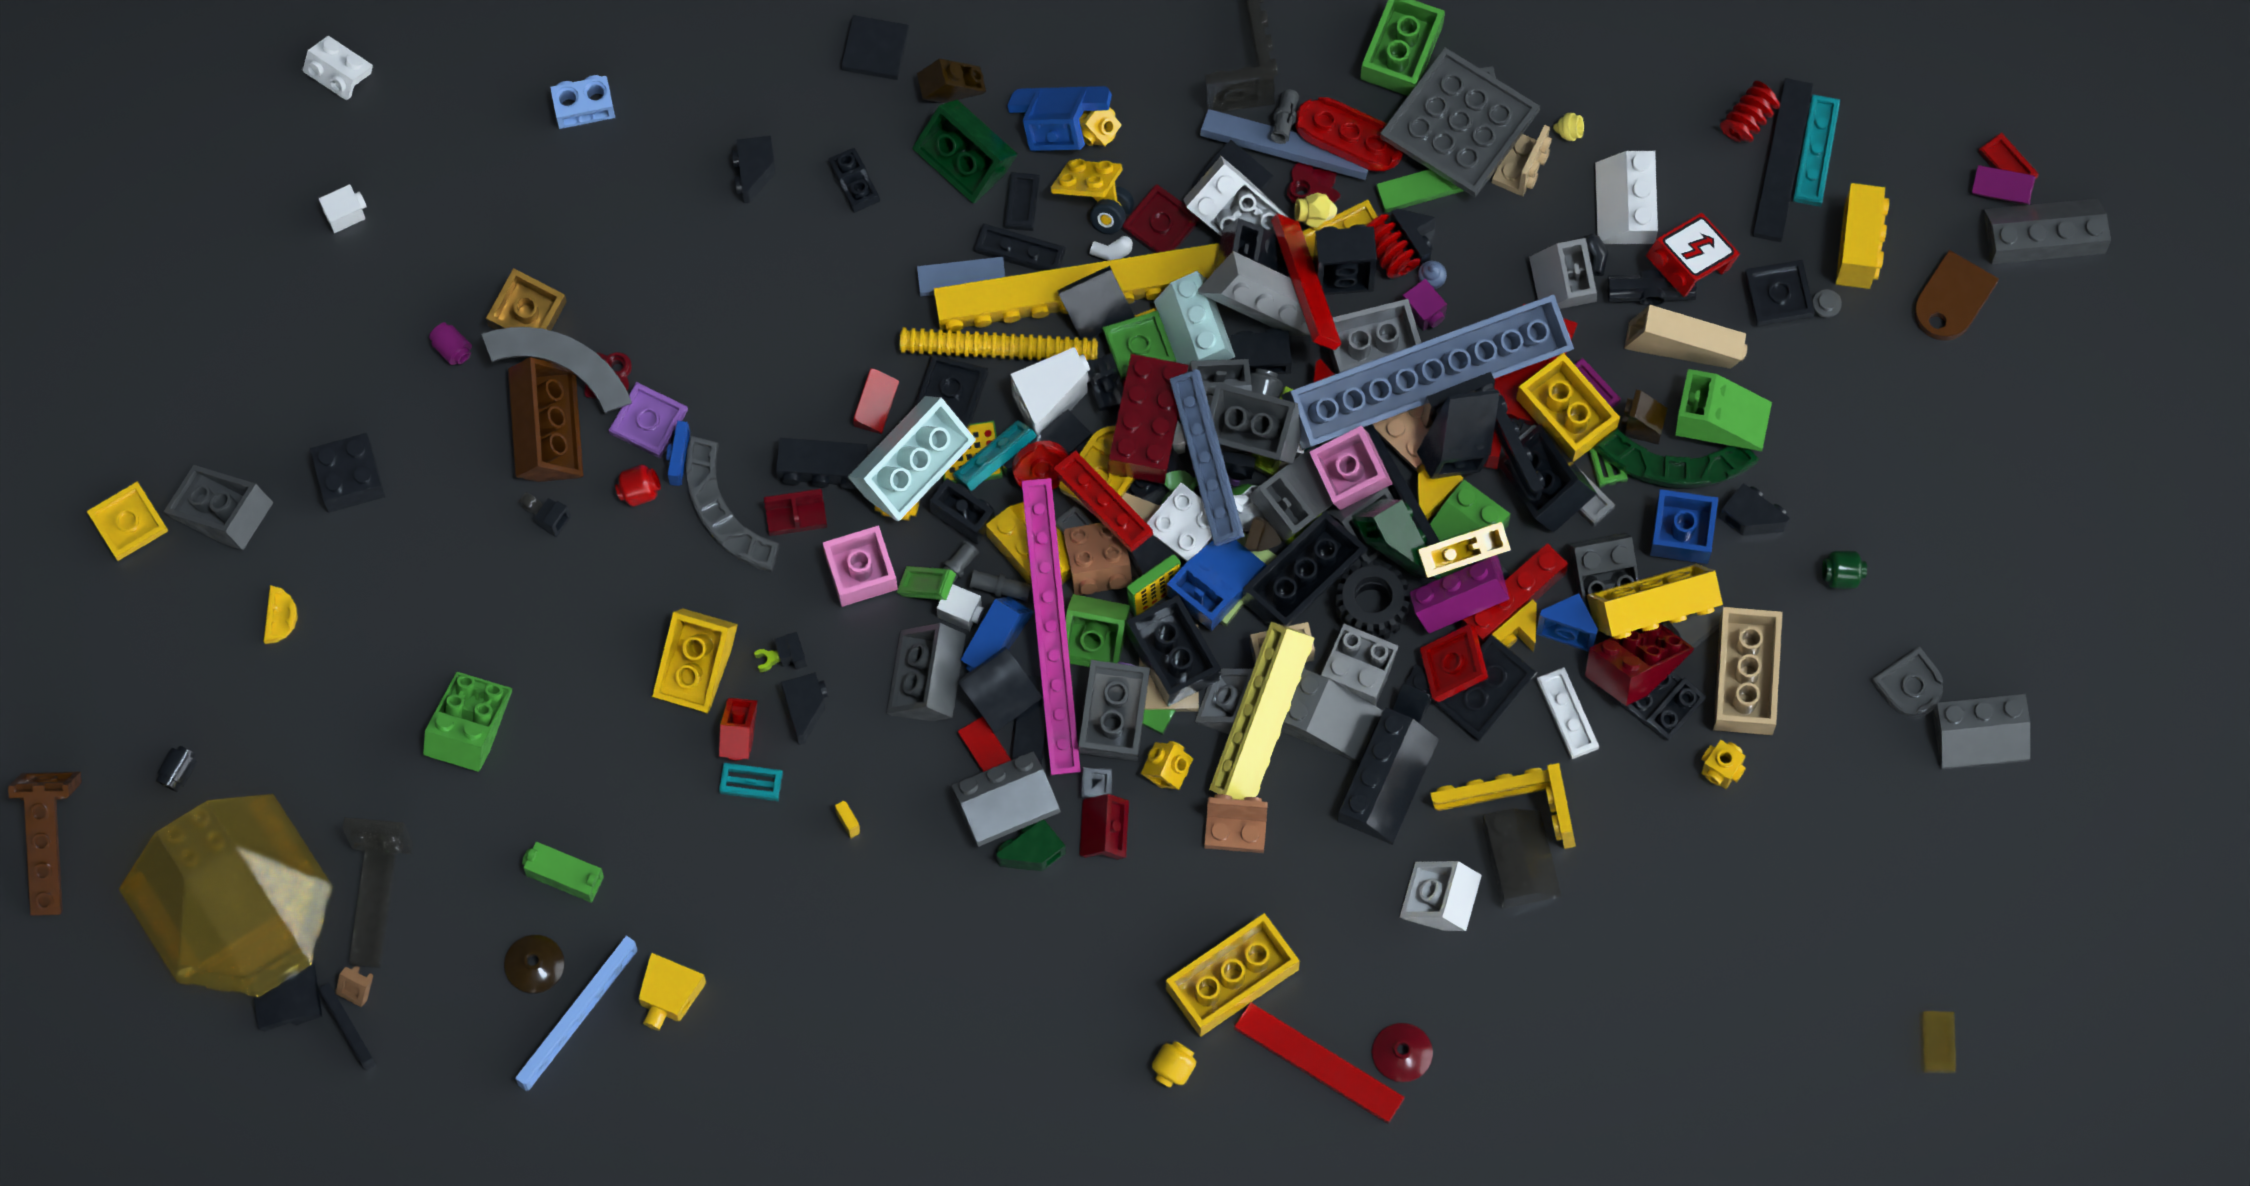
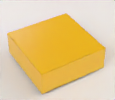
M842 801L836 804V814L850 838L860 834L859 823L847 802Z

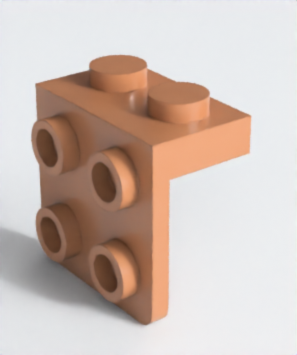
M1102 522L1065 529L1064 539L1075 595H1089L1112 589L1118 590L1132 583L1127 548Z

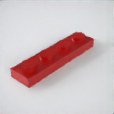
M1076 450L1053 468L1054 474L1130 552H1133L1153 535V529Z

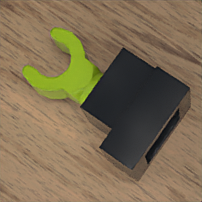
M797 632L774 639L777 647L776 651L759 649L754 652L756 658H767L765 664L758 665L760 672L770 670L778 662H781L783 667L794 664L796 670L807 667Z

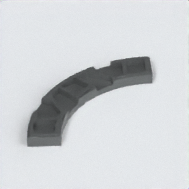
M510 327L481 334L491 362L516 357L544 359L573 372L584 381L596 396L604 414L632 404L625 386L609 364L586 345L558 332L532 327Z
M690 436L686 459L687 482L690 497L702 524L716 542L731 555L750 566L772 573L780 547L779 543L761 537L740 524L721 496L716 477L719 442Z

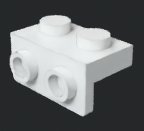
M327 36L307 51L303 72L343 99L348 100L352 96L354 86L371 74L373 65L338 41Z

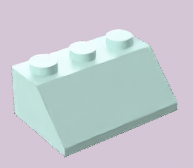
M1198 271L1171 282L1154 301L1176 362L1187 364L1188 369L1191 361L1229 360L1235 357L1216 302L1198 292V289L1207 280Z

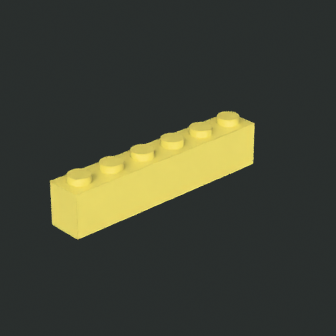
M1274 622L1270 623L1209 790L1217 794L1229 795L1232 799L1244 800L1245 797H1256L1258 795L1263 776L1270 764V757L1276 741L1280 737L1284 719L1291 707V700L1301 680V673L1307 657L1311 653L1314 637Z

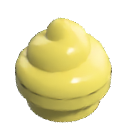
M1566 113L1564 117L1558 120V123L1553 125V128L1563 139L1575 141L1576 138H1582L1584 121L1581 115Z

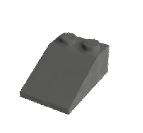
M193 465L163 512L165 515L224 545L244 550L273 502L256 483Z
M1091 660L1079 740V754L1138 761L1150 668Z
M1303 668L1301 680L1294 692L1291 707L1286 714L1281 732L1360 764L1383 710L1334 681Z

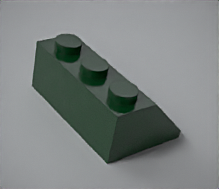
M958 99L938 106L912 148L972 203H976L1005 176L1018 155L1017 152Z

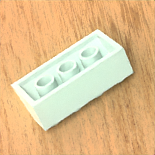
M925 396L848 478L866 499L896 521H900L976 439L941 397Z

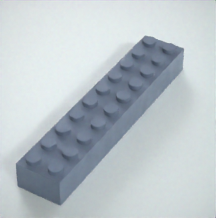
M1553 294L1283 394L1282 398L1283 400L1298 403L1301 430L1299 443L1301 449L1304 450L1342 436L1361 425L1366 427L1423 406L1427 396L1491 372L1493 378L1496 379L1571 351L1574 347Z

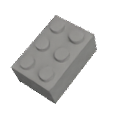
M1404 299L1332 317L1341 345L1336 350L1328 348L1335 374L1420 344L1421 339L1409 300Z

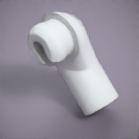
M1121 236L1108 246L1094 241L1089 254L1107 261L1122 259L1132 251L1133 242L1128 236Z

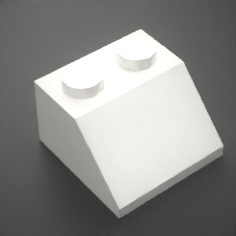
M1459 861L1415 862L1400 918L1443 931H1466L1482 875Z

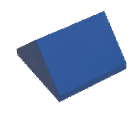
M1578 593L1541 610L1536 635L1589 652V648L1595 644L1598 628Z

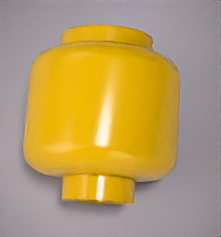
M1173 1041L1172 1044H1163L1152 1062V1069L1157 1073L1155 1079L1171 1088L1173 1083L1184 1085L1196 1066V1060L1193 1057L1195 1052L1177 1041Z

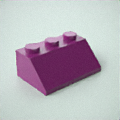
M1497 555L1480 560L1440 579L1417 587L1410 592L1415 614L1428 633H1432L1509 600Z

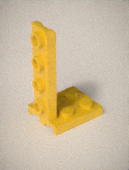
M1559 763L1547 765V770L1531 768L1526 770L1524 774L1517 776L1501 774L1496 776L1495 780L1483 782L1481 779L1467 782L1466 786L1454 788L1452 785H1446L1437 788V792L1431 793L1434 808L1437 811L1546 790L1550 811H1557L1556 815H1551L1556 841L1563 840L1564 849L1576 847Z

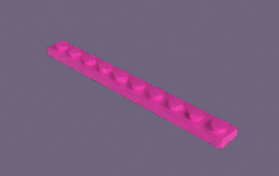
M1051 478L1026 480L1021 483L1051 776L1080 773Z

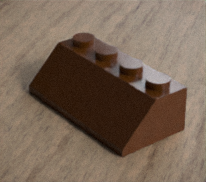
M532 357L508 368L516 477L536 482L583 477L576 375L557 364Z

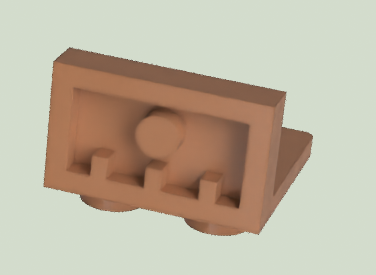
M1217 794L1214 798L1209 797L1207 802L1204 848L1264 853L1268 802H1262V799L1258 797H1245L1244 800H1237L1225 794Z

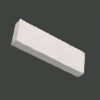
M1565 667L1537 677L1539 688L1570 758L1574 759L1599 749L1598 742Z

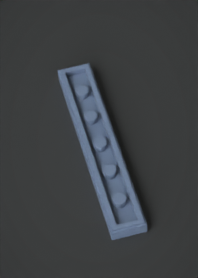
M1208 109L1200 136L1225 143L1232 140L1240 147L1366 180L1368 169L1307 142L1299 133L1290 131L1289 141H1286L1285 144H1278L1271 139L1274 126Z
M1195 369L1170 378L1214 545L1220 546L1245 537L1200 371Z

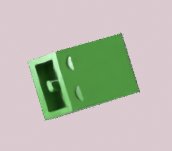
M1688 369L1675 436L1762 451L1772 402L1718 374Z
M456 672L425 730L423 755L480 772L490 753L511 696L512 688Z

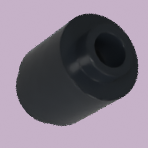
M179 746L177 750L171 748L157 772L159 776L156 781L178 792L180 786L184 787L197 764V761L193 759L195 753L182 746Z

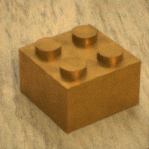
M513 268L486 317L487 324L495 330L510 327H532L551 331L567 302L565 294Z

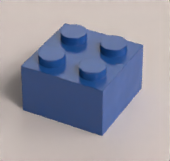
M1660 489L1656 505L1650 556L1708 564L1712 552L1718 497Z

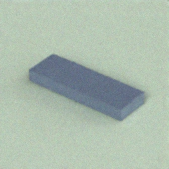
M1003 257L917 266L920 297L934 295V288L1005 277Z

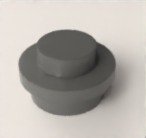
M1829 289L1816 293L1812 302L1814 311L1824 318L1834 317L1839 313L1842 306L1840 296L1835 291Z

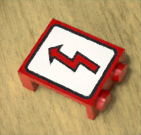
M1700 213L1657 238L1646 257L1672 286L1685 297L1697 281L1715 270L1721 275L1729 271L1740 253L1703 213Z

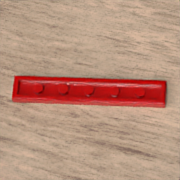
M1276 213L1271 219L1312 341L1329 349L1336 350L1341 345V341L1300 223Z
M1251 1002L1235 1025L1234 1029L1387 1124L1390 1123L1405 1099L1398 1092Z

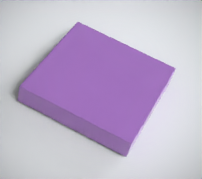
M636 382L629 394L632 404L620 409L608 431L609 434L661 458L675 434L677 421L683 420L688 407Z

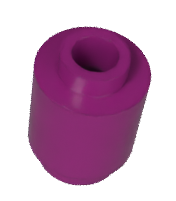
M445 322L441 323L430 333L429 339L432 341V346L451 365L463 364L471 356L472 344L453 325H448Z

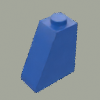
M1011 597L995 599L961 658V661L968 664L966 669L971 672L1002 648L1006 647L1009 650L1032 617L1034 611Z

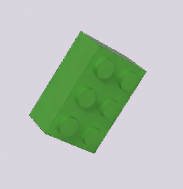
M1388 0L1362 63L1361 80L1409 96L1426 70L1444 24L1445 11L1415 0Z

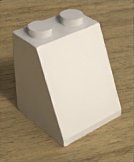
M1075 347L1011 374L1012 396L1026 425L1032 428L1036 435L1042 432L1067 409L1071 411L1087 394V382L1090 381L1087 371L1090 368L1083 354L1079 356Z

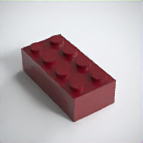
M1131 354L1107 473L1165 484L1179 417L1170 378L1187 373V364Z

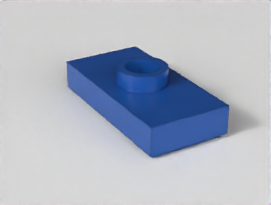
M677 421L673 444L669 443L667 447L666 460L670 461L668 478L670 485L674 486L682 485L691 434L689 424L684 421Z

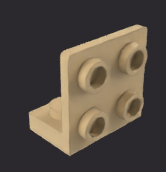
M1544 125L1537 140L1522 134L1498 166L1492 178V184L1522 197L1527 188L1533 189L1539 175L1537 173L1540 164L1544 166L1550 153L1549 147L1552 142V138L1549 137L1550 127Z

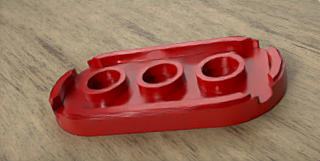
M1319 97L1318 100L1311 101L1312 99L1307 100L1299 107L1295 126L1300 136L1307 142L1372 171L1392 169L1401 161L1403 152L1380 138V133L1387 123L1327 97Z

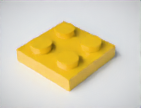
M138 481L87 511L117 561L168 532L167 527Z

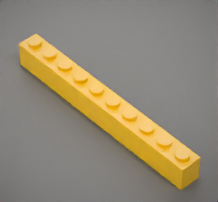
M1216 243L934 288L939 327L946 331L952 330V332H957V330H962L963 327L974 325L982 328L999 321L1014 323L1024 317L1044 318L1050 313L1056 312L1068 314L1057 290L1108 266L1111 267L1129 304L1144 298L1156 300L1171 282L1195 271H1198L1208 279L1215 271L1220 244Z

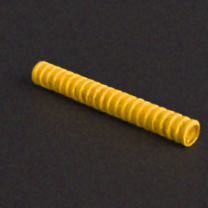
M903 327L900 332L901 353L910 351L911 354H914L915 351H919V354L928 352L929 355H932L933 352H937V355L946 353L947 356L955 353V356L964 354L965 357L973 354L974 357L982 355L983 358L991 355L992 358L1000 356L1001 359L1009 356L1010 359L1019 357V360H1023V357H1028V360L1037 358V361H1041V358L1047 359L1075 347L1078 355L1083 354L1086 360H1095L1098 356L1097 338H1092V341H1089L1087 337H1084L1083 340L1074 337V340H1072L1069 336H1066L1065 339L1056 336V339H1054L1051 335H1047V338L1038 335V338L1033 337V334H1029V337H1024V334H1020V337L1015 336V333H1011V336H1006V333H1002L1001 336L997 335V332H993V335H988V332L979 334V331L970 334V331L961 333V330H957L956 333H952V330L943 332V329H939L938 332H934V329L925 331V328L916 331V328L907 330V327Z

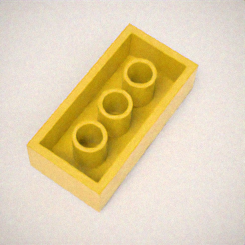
M1699 564L1587 595L1591 616L1598 631L1605 633V635L1614 636V639L1629 637L1632 635L1631 631L1642 629V631L1657 629L1659 623L1668 620L1670 623L1682 622L1687 619L1686 615L1696 612L1697 615H1706L1714 612V607L1723 605L1715 570Z
M1264 913L1166 980V990L1198 1035L1202 1037L1250 1004V1002H1253L1297 972L1300 960Z

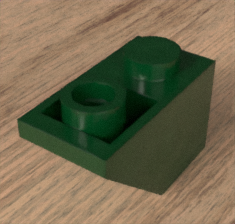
M1043 819L1038 823L1024 827L1021 831L1022 835L1014 841L1012 839L1005 841L998 848L996 859L1000 867L1044 871L1066 854V847Z

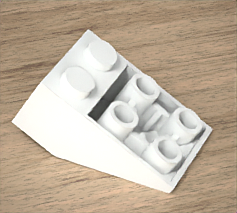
M1222 156L1183 199L1186 207L1220 236H1222L1223 228L1238 218L1264 227L1275 235L1271 219L1276 213L1288 217Z

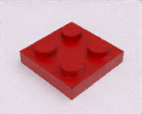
M1471 624L1420 648L1432 699L1437 702L1443 701L1488 679L1476 627Z

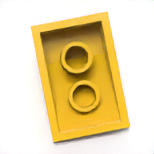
M684 608L673 612L652 697L709 713L731 654L738 624Z

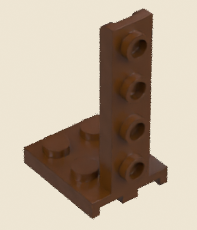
M81 772L21 773L8 786L9 798L24 800L30 915H61L62 913L56 799H66L82 783Z

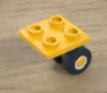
M1070 160L1051 186L1052 194L1093 197L1097 203L1091 210L1090 219L1093 226L1105 234L1118 232L1126 220V214H1130L1134 206V199L1130 192L1122 187L1115 186V181L1123 170L1122 164L1110 161Z

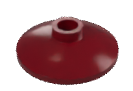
M1396 1023L1386 1027L1378 1034L1373 1044L1372 1057L1376 1068L1384 1077L1395 1082L1404 1083L1414 1081L1425 1074L1432 1061L1433 1049L1430 1039L1420 1028L1408 1023ZM1404 1045L1409 1049V1052L1402 1055L1397 1051V1048Z

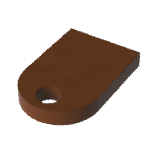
M1949 250L1917 300L1915 319L1918 326L1926 335L1937 340L1948 341L1962 336L1968 330L1998 284L1999 278ZM1933 317H1939L1944 321L1945 326L1941 329L1933 328L1929 320Z

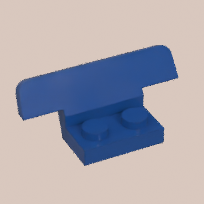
M1106 86L1022 88L1013 92L1007 106L1009 113L1026 112L1023 124L1030 151L1081 150L1085 142L1079 118L1083 115L1084 111L1109 110L1112 93Z

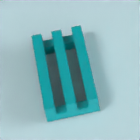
M724 763L719 792L725 795L779 802L783 770ZM733 772L775 778V782L728 776V774ZM727 783L773 789V792L727 786Z

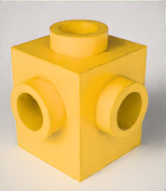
M1110 107L1109 110L1084 111L1083 115L1079 118L1084 142L1087 145L1106 146L1115 138L1116 132L1122 124L1114 117L1116 114Z
M1720 740L1716 747L1710 745L1701 760L1705 763L1701 774L1705 775L1706 779L1711 783L1727 789L1732 780L1737 783L1746 770V767L1743 766L1746 756L1742 754V749L1732 742L1725 743Z
M1155 742L1148 754V759L1141 774L1160 788L1179 790L1184 778L1188 774L1193 758L1184 752L1185 748L1177 742Z

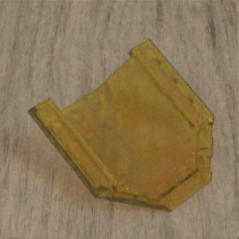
M274 794L207 800L158 830L147 844L119 890L177 983L190 985V983L206 986L209 989L226 992L237 991L246 993L249 996L260 997L311 965L314 956L313 949L321 931L325 917L324 910L333 886Z

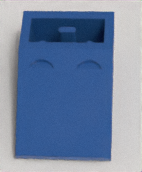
M1212 540L1186 562L1167 583V596L1173 598L1179 595L1189 614L1212 632L1243 598V588L1267 565L1237 540L1220 546L1214 545Z

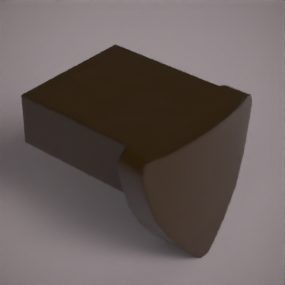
M1259 516L1253 518L1245 543V547L1249 551L1268 550L1282 543L1279 534L1269 522Z

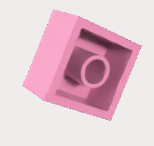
M1362 425L1309 452L1333 504L1339 510L1393 484L1369 433Z
M879 525L823 542L825 558L841 607L898 590L896 576Z

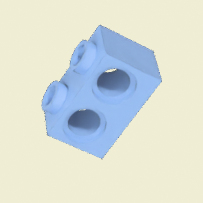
M593 75L582 81H563L556 86L550 87L559 129L615 118L607 76ZM594 94L603 95L599 100L590 99ZM568 99L575 101L570 106L562 105V103Z

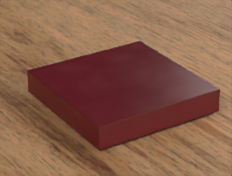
M1156 184L1126 219L1121 230L1153 253L1177 250L1202 220L1191 212L1183 202Z

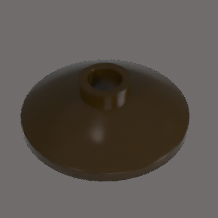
M528 935L517 940L509 948L504 962L505 973L510 983L518 990L530 994L542 993L554 987L561 979L565 967V960L560 947L552 939L542 935ZM531 957L539 959V962L534 966L528 964V960Z

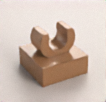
M355 966L352 969L345 967L339 975L335 994L362 1007L368 1000L373 974L370 973L365 977L359 974L360 967Z

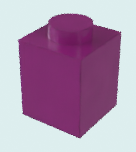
M1426 279L1403 294L1402 300H1409L1414 320L1422 331L1430 326L1432 328L1438 326L1445 319L1447 303Z

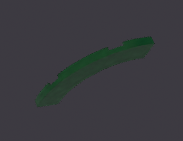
M1618 428L1600 441L1594 448L1604 459L1623 472L1645 482L1673 488H1697L1719 484L1746 472L1760 460L1750 449L1728 446L1700 458L1690 459V457L1668 455L1664 457L1647 451L1648 449L1633 442Z

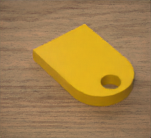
M1108 426L1093 434L1080 455L1123 497L1135 478L1107 473L1116 426ZM1062 481L1060 482L1059 488L1079 499Z

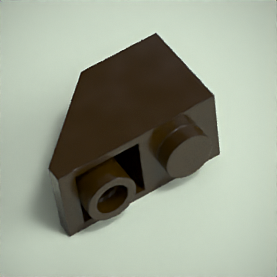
M939 58L917 73L922 97L925 100L945 103L956 99L982 95L986 92L980 66Z
M1636 389L1634 399H1627L1621 425L1627 426L1625 436L1659 445L1668 408L1643 391Z

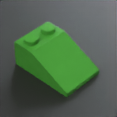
M1463 480L1443 504L1430 525L1439 541H1443L1497 522H1502L1505 530L1509 525L1511 513L1466 480ZM1470 563V564H1467V565H1464V566H1461V567H1458V568H1455V569H1452V570H1449V571H1446V572H1443V573H1440V574H1441V576L1443 577V576L1448 575V574H1450V573H1452V572H1455V571H1457V570H1459V569H1462V568H1464V567H1466V566H1469V565H1471V564H1473V563Z

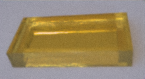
M1924 1011V1073H1955L1954 1012Z

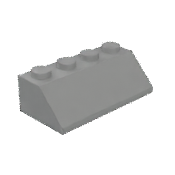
M1234 251L1198 289L1199 294L1272 328L1289 331L1290 336H1311L1291 278Z

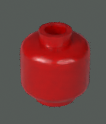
M643 464L622 471L618 478L619 484L615 485L618 498L621 501L625 500L633 507L655 500L658 491L661 489L656 471L653 468L649 469Z

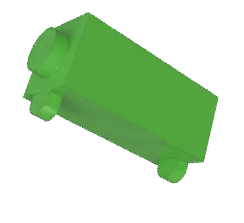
M539 842L535 843L533 849L529 848L526 851L522 861L527 877L592 903L604 878L601 868Z

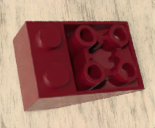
M1661 623L1654 630L1642 631V629L1631 631L1632 635L1629 637L1614 639L1613 636L1590 647L1585 677L1627 706L1648 696L1693 652L1694 647Z

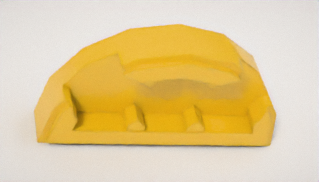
M270 585L264 634L265 644L277 643L286 638L295 628L298 618L297 607L291 596L282 588Z

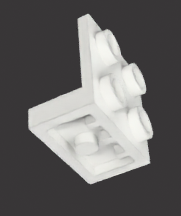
M1183 483L1178 485L1147 522L1153 529V535L1186 562L1201 551L1212 538L1202 498Z

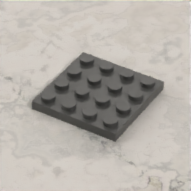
M1445 47L1382 130L1380 138L1476 197L1539 113L1540 105Z

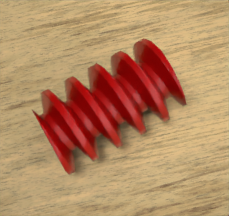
M1756 80L1753 82L1752 87L1747 89L1746 95L1742 96L1739 103L1733 107L1732 112L1727 114L1726 120L1720 123V128L1730 139L1736 142L1744 140L1750 143L1754 140L1751 133H1760L1758 125L1765 126L1767 124L1765 117H1772L1774 112L1771 108L1779 109L1780 103L1774 92L1766 84Z
M1382 214L1372 220L1367 227L1374 226L1377 260H1380L1379 265L1382 269H1386L1388 278H1398L1414 270L1421 260L1419 258L1410 260L1415 253L1414 250L1409 249L1404 252L1408 245L1407 240L1397 241L1402 236V233L1400 231L1391 233L1396 224L1394 222L1385 224L1390 216L1389 214Z

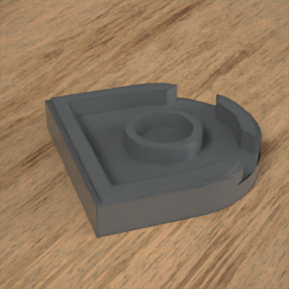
M1920 646L1878 674L1871 681L1895 711L1911 717L1923 716L1934 710L1943 695L1942 675Z

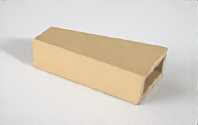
M1649 305L1629 322L1624 349L1731 369L1744 360L1747 353V344H1745L1746 333Z

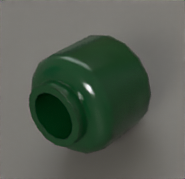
M1833 551L1829 554L1828 558L1823 559L1822 577L1833 589L1857 588L1861 583V579H1865L1867 576V563L1861 560L1859 553L1856 551Z

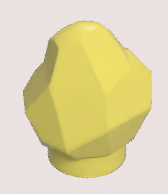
M1314 193L1306 196L1304 199L1297 198L1295 202V220L1303 222L1304 225L1312 228H1318L1323 222L1333 219L1337 214V206L1326 194Z

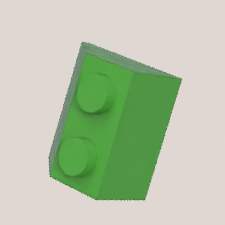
M1073 594L1065 620L1070 664L1090 667L1091 660L1111 663L1120 662L1130 605Z

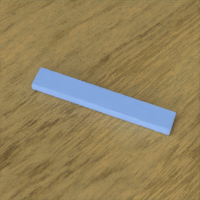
M628 936L623 939L515 1079L518 1086L525 1091L530 1090L636 954L637 947L635 941Z

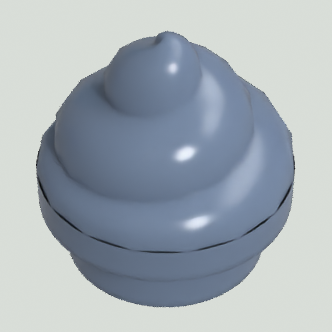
M1427 261L1418 270L1419 282L1426 279L1434 289L1440 288L1446 281V269L1437 261Z

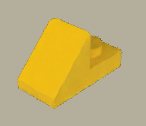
M1532 599L1492 635L1508 648L1517 641L1518 638L1516 636H1518L1534 651L1537 603Z

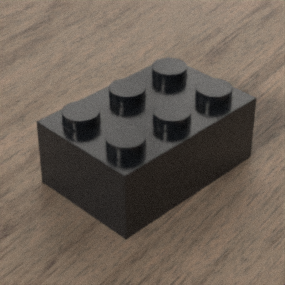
M1357 224L1345 229L1329 226L1315 231L1313 263L1324 295L1374 291L1377 264L1374 226L1367 227L1363 224Z
M1179 595L1126 621L1125 633L1144 666L1150 668L1149 675L1168 707L1220 681L1221 668Z

